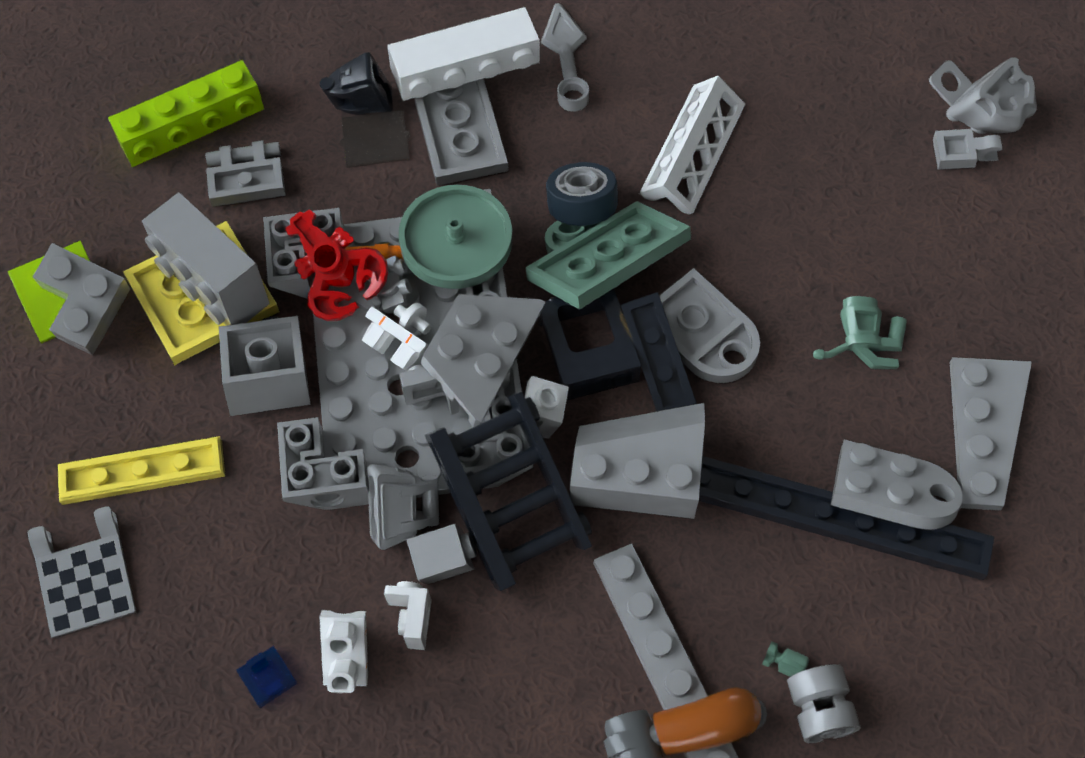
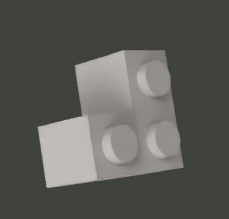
M53 243L33 275L34 280L41 288L66 300L49 330L59 340L93 355L130 291L126 280Z

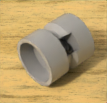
M833 664L814 667L788 678L787 683L793 704L802 708V712L798 715L797 719L805 743L822 742L823 739L831 737L834 739L841 738L860 730L861 726L854 703L845 699L850 689L841 665ZM830 704L834 705L833 708H828L817 712L815 709Z

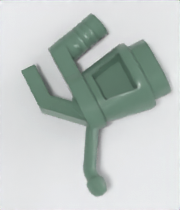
M852 296L844 299L840 318L846 335L845 343L830 351L815 350L813 357L818 360L828 359L848 350L853 351L871 369L899 368L898 359L877 357L871 351H902L907 320L903 317L891 318L888 338L880 337L882 311L878 308L877 300L872 297Z

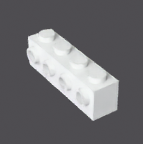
M525 7L387 45L390 68L403 101L415 97H424L427 94L447 88H456L462 84L479 79L492 78L497 74L518 68H527L530 65L539 63L540 39Z

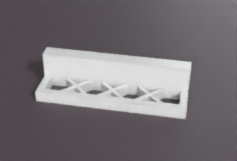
M719 76L693 86L640 191V194L645 199L655 201L667 197L681 212L693 214L745 106V103ZM721 97L731 107L725 117H722L719 103ZM713 123L716 139L714 143L709 144L706 128L708 124ZM700 150L703 166L700 171H695L693 154L695 151ZM683 178H686L689 190L687 199L677 190Z

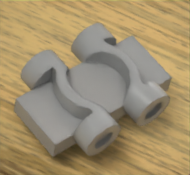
M396 256L386 259L389 273L386 285L377 296L371 298L373 304L376 307L382 305L386 313H394L395 308L400 304L406 308L408 306L406 295L412 293L409 281L406 278L402 279V275L408 273V267L403 259L399 260Z

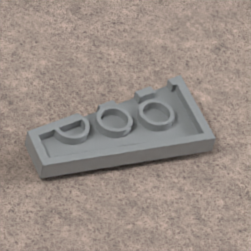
M952 357L950 361L957 481L963 493V501L960 508L1001 511L1004 507L1032 364L1031 361Z

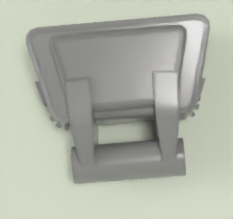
M370 464L368 466L370 536L379 549L385 550L406 539L414 537L417 534V530L439 524L438 476L424 475L417 477L413 476L412 472L410 473V471L401 468ZM422 494V511L416 510V495Z

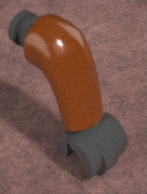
M739 687L729 688L681 706L653 713L654 724L646 710L632 711L613 717L605 723L607 738L603 742L608 758H662L660 746L666 755L700 751L729 744L749 736L764 725L767 718V710L764 703L757 699L749 690Z

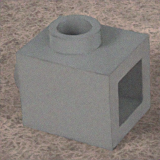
M456 524L406 539L417 579L424 584H430L474 570L471 558L477 556L475 544L470 532L464 534L463 530Z

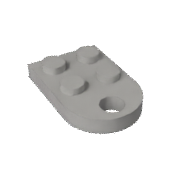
M693 268L660 295L682 363L691 372L710 382L727 383L736 381L751 371L756 363L760 349V337L756 326L699 272ZM728 351H737L743 355L745 360L740 364H731L724 359L723 355Z
M844 439L838 460L831 505L919 529H938L954 521L963 501V493L959 483L949 472L936 464L913 458L906 454H898ZM933 496L942 497L947 502L939 501L935 499Z

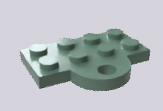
M638 201L609 217L607 220L593 225L575 226L556 221L545 233L547 255L526 267L527 280L580 310L691 240L690 226Z

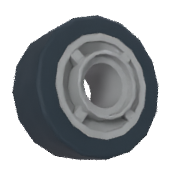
M590 162L571 163L556 169L549 175L546 182L549 213L557 221L575 226L593 225L607 220L616 211L618 205L617 180L615 174L608 167Z

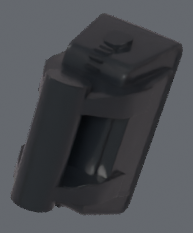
M370 52L363 53L342 65L329 77H325L320 81L321 89L338 110L352 115L377 112L393 113L392 86Z

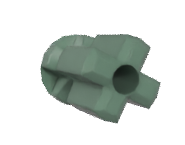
M771 641L762 665L769 667L773 662L778 663V672L791 677L796 673L806 670L809 658L789 648L780 653L778 652V644Z

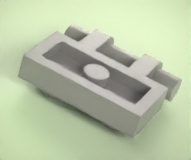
M262 140L252 142V146L232 149L231 145L219 147V151L207 152V165L212 167L206 168L208 194L212 207L286 196L280 157H278L281 156L279 142L264 144Z

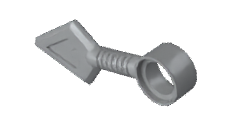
M557 3L553 7L541 44L560 55L564 80L559 83L557 89L559 105L568 111H579L585 108L589 102V86L585 80L577 77L573 52L587 39V36L563 5ZM576 90L583 95L579 99L571 100L566 98L564 94L568 91Z

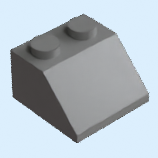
M298 316L219 326L222 384L230 416L311 405Z

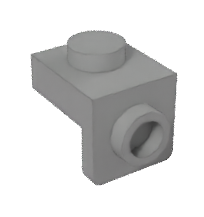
M422 364L413 366L406 372L399 373L406 405L446 395L441 383L437 379L432 378ZM446 395L451 415L459 413L457 400L452 402Z

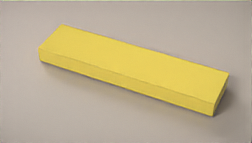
M218 436L58 464L59 502L65 505L225 477L222 440Z

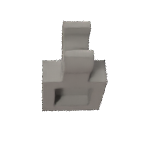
M972 129L935 131L933 137L938 169L973 168L976 166L977 160L998 161L997 151L1002 150L999 135L974 138Z

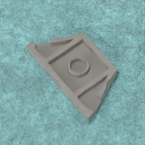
M458 294L424 352L421 364L432 378L437 379L441 383L443 391L451 401L457 400L470 416L468 421L473 427L482 424L538 320L545 301L541 299Z

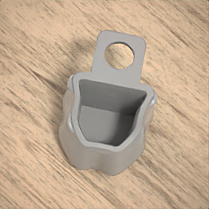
M1014 57L1004 61L973 84L952 61L944 62L929 78L931 86L950 105L947 110V118L954 122L961 121L979 134L1016 132L1023 126L1025 119L1033 116L1037 109L1032 76L1025 75L1018 65L1019 59ZM944 73H951L957 78L958 88L956 91H948L943 87L941 78Z

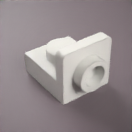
M532 376L527 383L525 399L531 397L540 415V420L536 421L542 437L549 439L562 424L569 387Z
M409 581L398 582L397 586H385L384 596L388 605L408 607L407 610L401 609L398 634L404 636L403 638L408 649L425 650L431 608V598L428 589L422 588V585Z

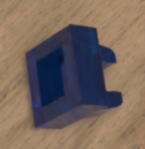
M274 645L263 653H258L236 670L259 708L298 684Z

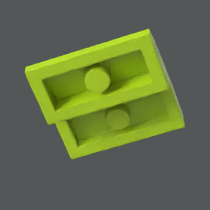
M81 241L64 247V249L90 261ZM44 256L8 271L19 299L41 344L56 337L49 329L66 301L41 288L33 278Z

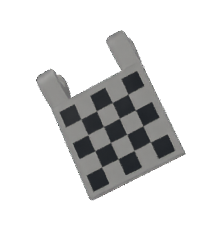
M109 506L94 511L95 521L101 539L54 553L49 531H46L43 526H38L28 531V539L35 557L51 638L136 613L117 517Z

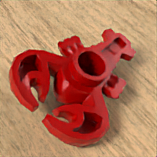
M310 209L305 213L298 212L290 219V225L285 229L289 236H300V242L307 254L305 257L299 258L294 262L298 274H301V279L305 280L313 273L316 274L308 292V307L318 318L326 321H341L353 315L359 308V305L355 301L347 306L340 307L339 302L343 300L350 301L352 296L345 292L328 291L329 287L350 286L354 278L355 266H358L356 283L359 292L365 289L367 280H371L369 288L362 295L368 301L377 296L386 285L389 276L387 261L377 249L364 247L346 250L345 248L354 241V238L347 231L337 227L333 234L328 237L325 232H322L317 226L313 225L317 216Z

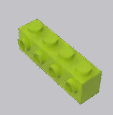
M241 60L112 115L108 119L128 161L134 167L262 111L264 106L258 86L245 63Z

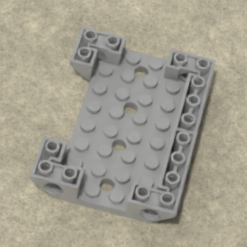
M491 189L484 190L491 194ZM340 208L312 211L317 215L313 224L315 227L317 226L322 232H325L328 237L333 234L337 227L343 228L344 231H347L354 238L353 243L349 246L400 245L399 225L402 217L343 224ZM297 213L263 217L268 285L308 299V292L316 274L313 273L305 280L301 279V274H298L294 262L299 258L305 257L307 254L300 242V236H289L285 229L290 225V219ZM355 266L354 278L350 286H330L328 291L345 292L352 296L350 301L343 300L339 302V306H347L356 301L359 308L353 315L341 321H326L313 314L323 430L318 417L277 423L282 499L284 502L323 510L368 505L367 468L370 464L405 469L417 477L436 475L438 476V495L448 494L450 490L424 435L445 427L448 434L454 432L456 435L473 428L468 421L470 416L459 403V413L451 415L446 395L406 405L404 395H394L389 392L390 384L400 379L399 373L406 372L391 361L402 341L395 337L384 354L379 353L362 341L368 327L372 323L370 319L365 317L371 306L384 315L387 313L383 310L382 305L376 307L371 299L367 301L362 296L370 286L368 280L365 283V289L359 292L356 283L358 266ZM503 267L487 281L462 289H447L431 285L418 278L409 268L408 273L402 275V279L406 278L412 288V293L406 295L408 305L406 308L414 303H420L427 309L425 321L431 325L430 331L424 335L417 330L413 335L428 345L458 294L507 297ZM517 359L482 423L512 410L507 397L522 392ZM519 424L464 450V455L459 457L465 473L472 471L475 474L530 448ZM406 450L414 451L419 455L418 462L409 468L401 467L396 463L398 455ZM533 465L521 471H518L502 480H499L485 488L498 487L504 484L505 482L515 478L516 476L526 472L527 470L533 468ZM422 494L416 495V498L422 497Z

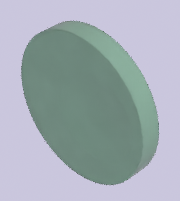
M447 185L422 194L407 208L399 225V244L406 265L421 280L441 288L462 289L487 281L504 266L512 249V225L505 207L490 193L473 186Z

